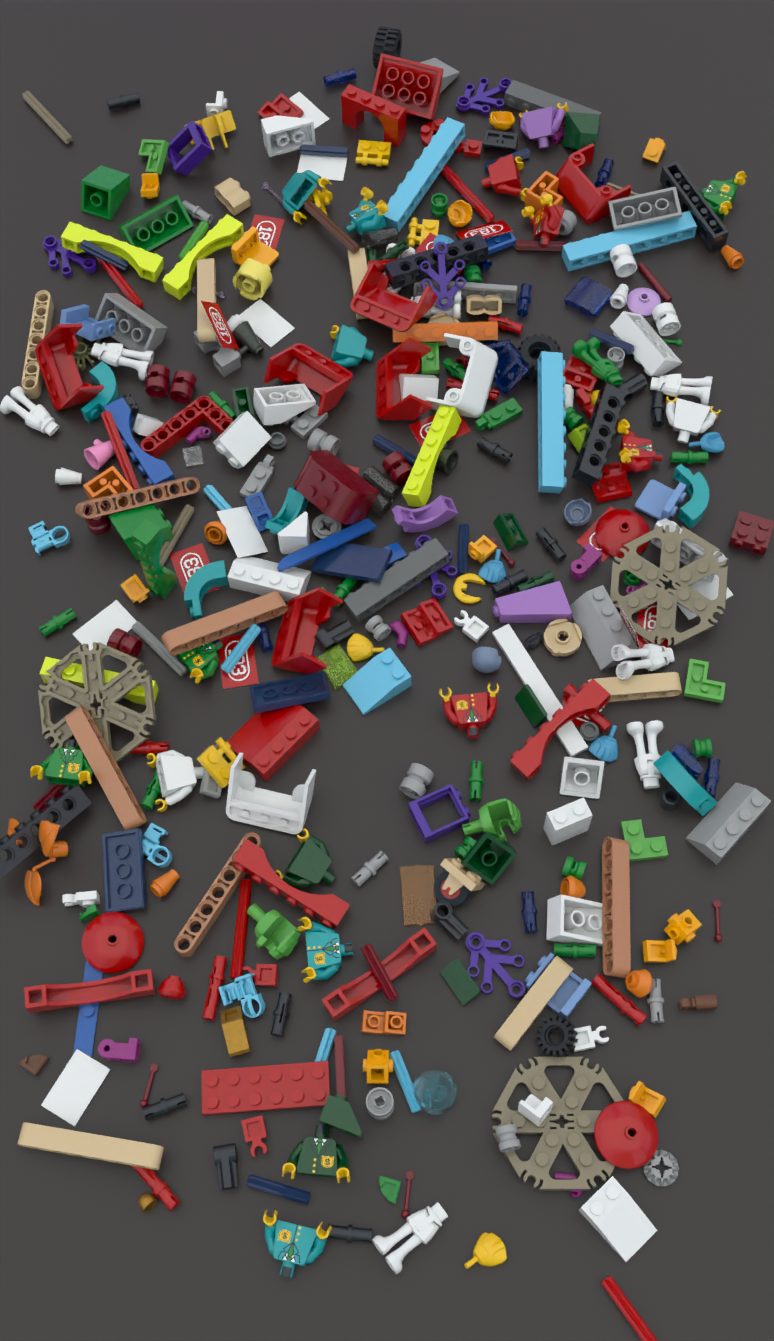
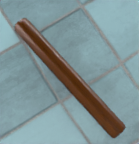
M310 199L303 202V207L354 254L359 252L360 246Z

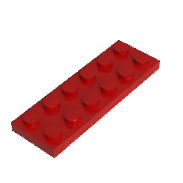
M329 1061L201 1071L203 1116L323 1107L328 1095H331Z

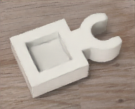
M464 610L460 612L464 619L454 618V623L458 626H464L462 632L475 642H478L489 630L487 624L475 615L470 619Z
M97 891L76 892V894L62 895V900L65 906L79 904L86 908L93 904H100V895Z
M591 1026L575 1028L574 1031L578 1033L575 1038L578 1039V1042H574V1046H576L574 1052L593 1049L596 1047V1041L601 1044L607 1043L609 1037L601 1038L599 1036V1032L605 1031L606 1026H599L595 1031L591 1030Z

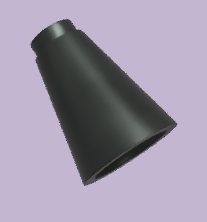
M248 321L242 322L232 331L235 340L243 346L238 350L241 356L248 351L258 356L264 351L262 344Z
M445 444L439 454L436 466L449 474L456 467L459 454L456 450L447 449L448 445Z

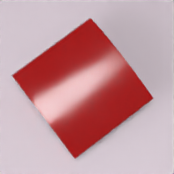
M282 93L272 103L267 101L257 112L263 119L276 115L301 118L304 115L303 110Z
M570 356L563 371L565 384H569L577 389L583 388L588 393L593 391L599 378L591 373L592 367Z
M621 462L604 465L601 470L603 475L600 481L595 482L591 486L597 503L632 496V489L627 480V472L621 471Z
M435 598L419 603L417 608L403 612L400 616L418 647L441 637L453 629V625Z

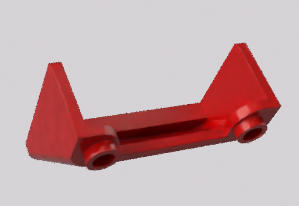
M371 263L351 301L350 307L353 312L399 332H406L433 307L438 296L429 286H426L418 303L386 290L389 287L388 277L375 264Z

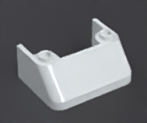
M445 333L444 338L448 346L459 348L463 355L470 356L461 389H449L445 394L444 400L426 397V401L432 404V410H438L439 405L456 407L459 415L478 418L484 413L498 363L497 353L472 338Z
M239 753L230 769L226 804L227 816L234 821L285 833H300L305 825L312 800L316 770L312 769L305 785H297L291 796L255 787L256 779L254 775L242 770L243 753Z

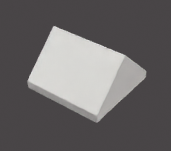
M399 374L401 400L410 394L426 401V397L437 399L439 378L436 376Z
M306 511L278 533L280 552L282 554H291L309 545L310 527Z
M564 757L560 794L599 799L604 761Z

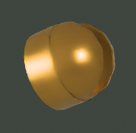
M143 1193L138 1200L139 1207L144 1213L151 1211L158 1203L155 1196L150 1193Z

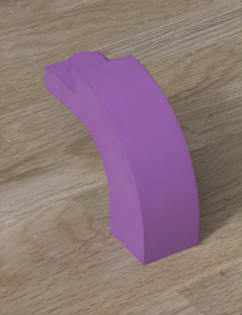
M442 495L421 508L409 509L396 505L392 509L396 523L402 525L404 532L410 533L422 532L438 527L458 514L452 498Z

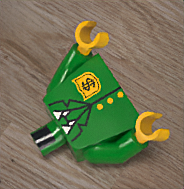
M740 171L736 174V178L725 181L712 180L707 188L698 185L697 189L715 214L724 220L725 216L729 213V209H732L731 204L736 196L738 183L739 185H744L747 176L744 171Z
M217 639L176 656L190 672V678L193 677L195 683L198 684L201 679L203 680L214 675L219 662L216 651L222 648L223 644Z
M68 740L67 748H56L54 753L43 763L30 768V777L38 775V779L41 780L44 775L50 784L70 786L78 784L79 787H85L86 781H88V784H91V777L94 773L82 750H79L77 740Z

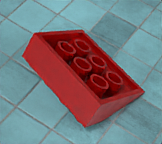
M381 53L372 94L406 108V114L435 121L444 69Z
M301 705L255 713L227 742L231 745L230 748L236 756L239 753H243V763L262 780L267 782L320 729L319 720Z

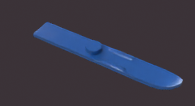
M369 518L364 519L285 556L279 562L277 569L281 572L372 531L377 526Z
M86 960L83 982L102 980L103 972L94 969ZM99 1003L79 1007L73 1054L78 1049L92 1058Z

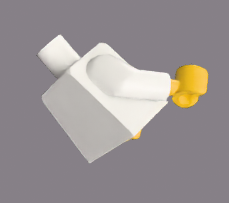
M669 396L666 397L667 419L669 424L673 426V430L679 432L677 441L687 444L690 435L698 436L699 433H704L713 425L721 412L720 409L718 412H714L712 410L713 406L710 408V406L677 397L674 400H669Z
M169 750L158 753L157 756L149 753L146 756L148 760L153 759L152 762H147L146 764L150 768H157L162 797H166L165 800L157 799L155 801V805L163 803L162 808L157 809L159 812H165L168 807L167 805L171 806L185 798L192 792L193 787L197 783L196 779H202L204 768L194 767L191 757H185L177 751Z

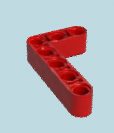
M201 396L141 441V449L147 454L158 458L204 422L220 436L233 420L209 397Z

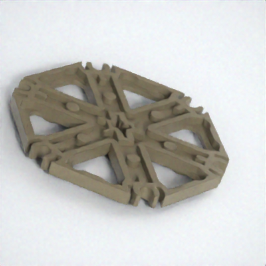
M662 525L623 545L629 549L628 552L624 548L620 549L624 553L623 558L614 557L620 564H616L614 561L612 563L610 598L613 603H618L614 604L616 608L620 609L621 606L637 634L655 644V639L658 637L657 644L661 646L663 639H667L668 646H671L672 638H674V646L714 627L708 621L711 620L715 624L718 623L713 618L715 613L723 616V611L718 609V607L724 610L726 608L728 566L720 569L727 562L726 560L721 563L717 561V558L722 556V552H717L713 555L716 551H720V549L683 526L680 534L679 525H676L675 532H670L669 525H666V533H663L664 526ZM654 538L660 539L662 543L660 568L637 554V548L640 545ZM688 539L705 550V555L702 558L680 568L681 543L683 540ZM624 570L648 584L626 596H621L618 592L619 576ZM713 574L719 577L718 597L715 600H709L689 587ZM672 581L674 589L668 588L665 590L663 582L669 583ZM657 603L656 627L654 630L647 631L632 621L633 614ZM677 603L701 618L700 623L682 633L677 632Z
M93 642L92 650H89L88 644L79 645L47 670L46 673L51 674L52 677L49 675L43 676V678L48 680V685H39L46 692L38 690L42 734L45 735L44 738L47 740L51 737L54 738V742L50 747L67 748L68 740L74 737L65 717L56 724L52 722L50 700L54 697L77 708L84 706L88 710L116 763L146 741L148 738L143 736L142 733L151 735V732L146 730V725H155L148 718L156 720L152 676L148 675L150 673L149 670L140 672V667L144 663L137 662L140 659L103 643ZM106 655H110L124 661L127 664V668L105 685L103 658ZM77 659L82 661L84 688L62 678V671ZM137 686H142L145 690L146 710L143 713H139L117 702ZM96 700L97 702L101 703V706L98 707V710L95 707H93V704L96 703ZM109 722L134 733V739L119 751H114L112 748Z
M534 1057L533 1059L537 1063L536 1066L535 1062L530 1058L528 1063L531 1068L524 1069L523 1065L520 1064V1073L515 1068L492 1113H498L492 1114V1119H498L501 1124L499 1126H492V1131H495L500 1126L516 1124L517 1134H543L528 1161H521L515 1151L504 1152L519 1179L522 1173L526 1172L523 1177L524 1183H526L529 1177H533L535 1179L533 1188L536 1189L540 1181L543 1182L539 1191L591 1190L587 1183L589 1181L590 1186L594 1189L597 1186L594 1178L599 1177L603 1183L606 1182L604 1173L609 1179L615 1166L608 1161H600L583 1136V1134H594L595 1122L602 1110H581L593 1085L596 1083H601L605 1087L614 1103L624 1100L603 1067L598 1075L596 1073L599 1069V1064H596L594 1069L587 1067L588 1058L584 1060L583 1065H580L583 1057ZM548 1066H570L574 1070V1075L561 1099L544 1073L545 1068ZM519 1083L525 1084L530 1094L543 1101L547 1097L553 1102L552 1111L539 1127L520 1112L510 1110L507 1106L510 1096ZM559 1117H563V1120L567 1121L568 1124H565L564 1128H560L559 1124L550 1122L559 1121ZM493 1132V1136L499 1144L500 1140L496 1136V1133ZM562 1146L580 1173V1176L575 1180H555L549 1175V1170Z

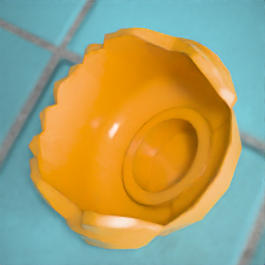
M493 111L490 114L489 123L498 131H506L515 124V117L509 111Z
M458 200L451 204L447 211L450 223L456 227L467 225L473 215L471 205L463 200Z

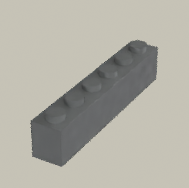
M513 80L505 92L504 105L524 113L526 110L529 112L547 107H555L558 110V103H561L563 107L565 102H567L568 112L599 114L600 125L601 112ZM567 113L564 114L562 123L566 121Z
M436 538L426 541L421 548L410 552L405 559L395 562L390 569L385 571L380 583L368 581L356 592L349 593L344 599L345 607L359 624L449 563V553Z

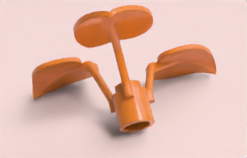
M14 818L9 819L7 831L9 836L15 832L14 828L19 824ZM47 820L41 821L38 835L42 851L49 859L34 866L32 871L27 870L25 875L26 894L36 906H41L39 903L41 877L37 869L50 862H55L58 857H66L68 854L66 841L55 842L60 825ZM19 837L16 840L18 847L20 844H23L22 839Z

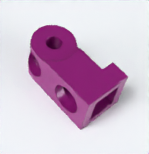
M587 543L583 547L582 556L571 563L570 576L575 580L585 578L601 562L602 553Z
M129 1038V1043H115L111 1039H104L99 1043L98 1052L105 1060L130 1063L139 1062L141 1041L138 1038Z

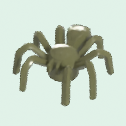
M79 336L78 347L73 357L78 371L81 369L83 372L86 369V358L92 367H95V362L88 356L91 355L89 351H92V348L83 343V337Z

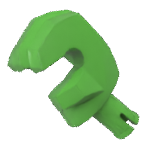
M506 798L487 803L479 809V820L462 824L466 837L482 831L483 833L488 831L497 834L505 841L507 839L502 829L504 826H509L513 834H516L522 826L520 811Z
M256 903L251 905L247 910V914L258 922L255 927V935L257 937L255 945L258 948L266 947L269 950V954L277 960L288 956L298 943L300 931L278 911L271 910L265 913Z

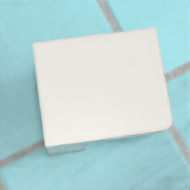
M138 413L133 431L147 437L162 426L163 422Z
M530 1094L525 1101L521 1100L519 1102L518 1112L539 1127L552 1111L553 1102L547 1097L541 1101Z

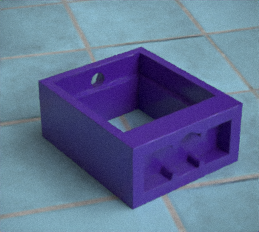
M192 120L169 142L167 150L168 157L173 164V169L185 176L213 151L204 128ZM193 139L196 146L181 159L179 152Z
M452 784L408 803V810L425 844L462 828V824L469 823V817L471 816L467 806L462 805L460 801L462 799L458 789L453 788ZM449 797L460 819L431 832L421 809Z

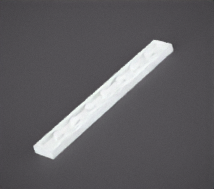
M507 624L493 631L492 636L524 685L529 684L547 712V721L549 723L553 719L552 715L559 708L563 709L562 705L511 626ZM572 721L566 723L555 733L570 757H574L588 749V745Z

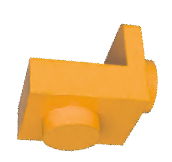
M650 138L642 158L658 164L663 151L666 150L664 140Z
M143 173L141 175V197H146L147 199L158 197L160 190L158 173Z
M485 535L475 543L471 541L468 545L470 557L474 560L477 559L480 563H483L497 550V546Z
M136 574L120 584V587L132 603L136 601L141 603L148 598L147 593L150 590L146 589Z
M674 939L642 941L644 962L668 963L676 960L677 947L675 946Z
M638 1081L629 1093V1100L644 1107L654 1118L657 1117L666 1101L663 1095L647 1088L641 1081Z

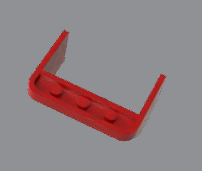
M593 143L572 153L555 175L559 178L558 193L581 220L587 224H593L610 215L608 201L630 197L631 193L630 185L618 191L607 185L596 188L581 171V169L592 164L595 146Z
M82 323L57 324L37 344L35 349L39 367L53 407L56 410H64L91 401L104 389L103 385L92 386L90 383L83 384L74 360L73 353L78 347L75 334L83 327Z
M409 337L379 360L376 366V415L378 418L384 421L415 420L432 408V404L411 394L401 400L399 374H416L419 372L420 359L431 351L430 347Z
M296 343L269 358L264 383L267 384L275 378H278L283 383H290L295 380L302 384L305 383L308 388L322 395L319 400L320 406L317 414L322 416L336 407L351 383L353 374L309 346Z
M320 587L290 599L286 604L288 609L282 617L271 660L272 666L278 669L305 674L326 669L327 664L312 655L315 644L314 636L318 631L319 624L329 620L331 608L342 604L343 600Z

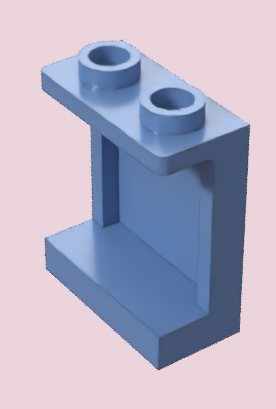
M83 304L61 311L60 324L82 323L83 327L76 334L90 341L112 336L116 330L115 318L102 321L89 317L90 306Z
M550 953L548 957L544 955L537 964L539 966L538 970L535 973L531 971L525 979L527 983L526 991L531 989L554 959V954ZM572 972L546 1006L561 1018L567 1019L589 990L592 983L586 978L582 980Z

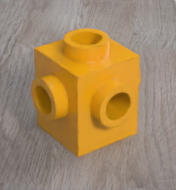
M687 909L680 915L675 913L667 920L669 924L664 931L671 939L675 940L678 946L684 941L686 943L690 942L696 936L695 932L702 924Z
M368 1050L367 1059H363V1072H367V1083L388 1084L389 1072H393V1059H389V1050Z

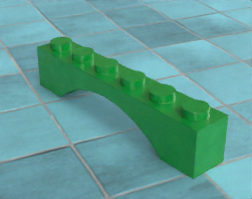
M146 518L131 535L134 542L133 545L136 547L150 592L155 596L159 595L165 598L176 586L178 580L175 573L160 564V551L164 540L162 528Z

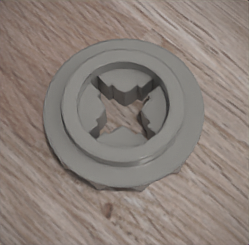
M326 514L319 515L312 523L314 536H317L320 540L341 530V523L333 520ZM323 523L327 527L330 526V532L324 529Z
M656 1150L653 1157L643 1165L646 1178L656 1186H668L678 1176L679 1167L677 1159L670 1152L664 1150ZM661 1159L663 1165L670 1168L663 1172L662 1178L660 1171L652 1168L659 1165Z

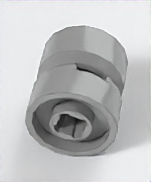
M317 428L311 434L307 448L311 451L328 450L335 456L339 450L341 440L333 435L328 436L327 432Z
M412 763L407 771L408 777H404L399 789L405 795L413 799H419L424 796L426 792L425 786L430 785L434 773L421 764Z
M377 1087L366 1096V1107L369 1115L375 1120L380 1121L391 1116L394 1111V1099L389 1090Z

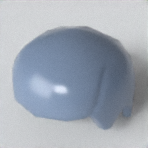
M578 499L566 504L564 509L565 520L573 526H583L588 523L592 516L590 503L583 499Z
M479 647L472 652V664L479 672L492 673L500 668L501 656H498V650L495 648Z

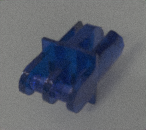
M683 744L675 745L671 754L697 780L703 770L697 761L698 755L694 756Z

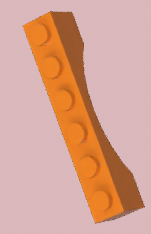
M498 322L415 323L406 332H399L393 329V342H404L409 337L418 342L446 341L444 338L445 333L469 337L474 340H498Z

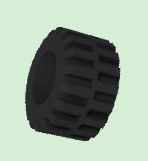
M379 27L373 46V65L375 69H378L381 53L400 58L402 47L400 29Z
M534 334L533 337L528 336L526 340L523 339L517 351L516 367L519 370V374L523 375L524 379L528 378L530 379L529 381H537L538 383V361L532 357L539 356L541 351L561 353V347L557 344V341L555 339L551 340L550 336L545 337L544 334L540 336Z

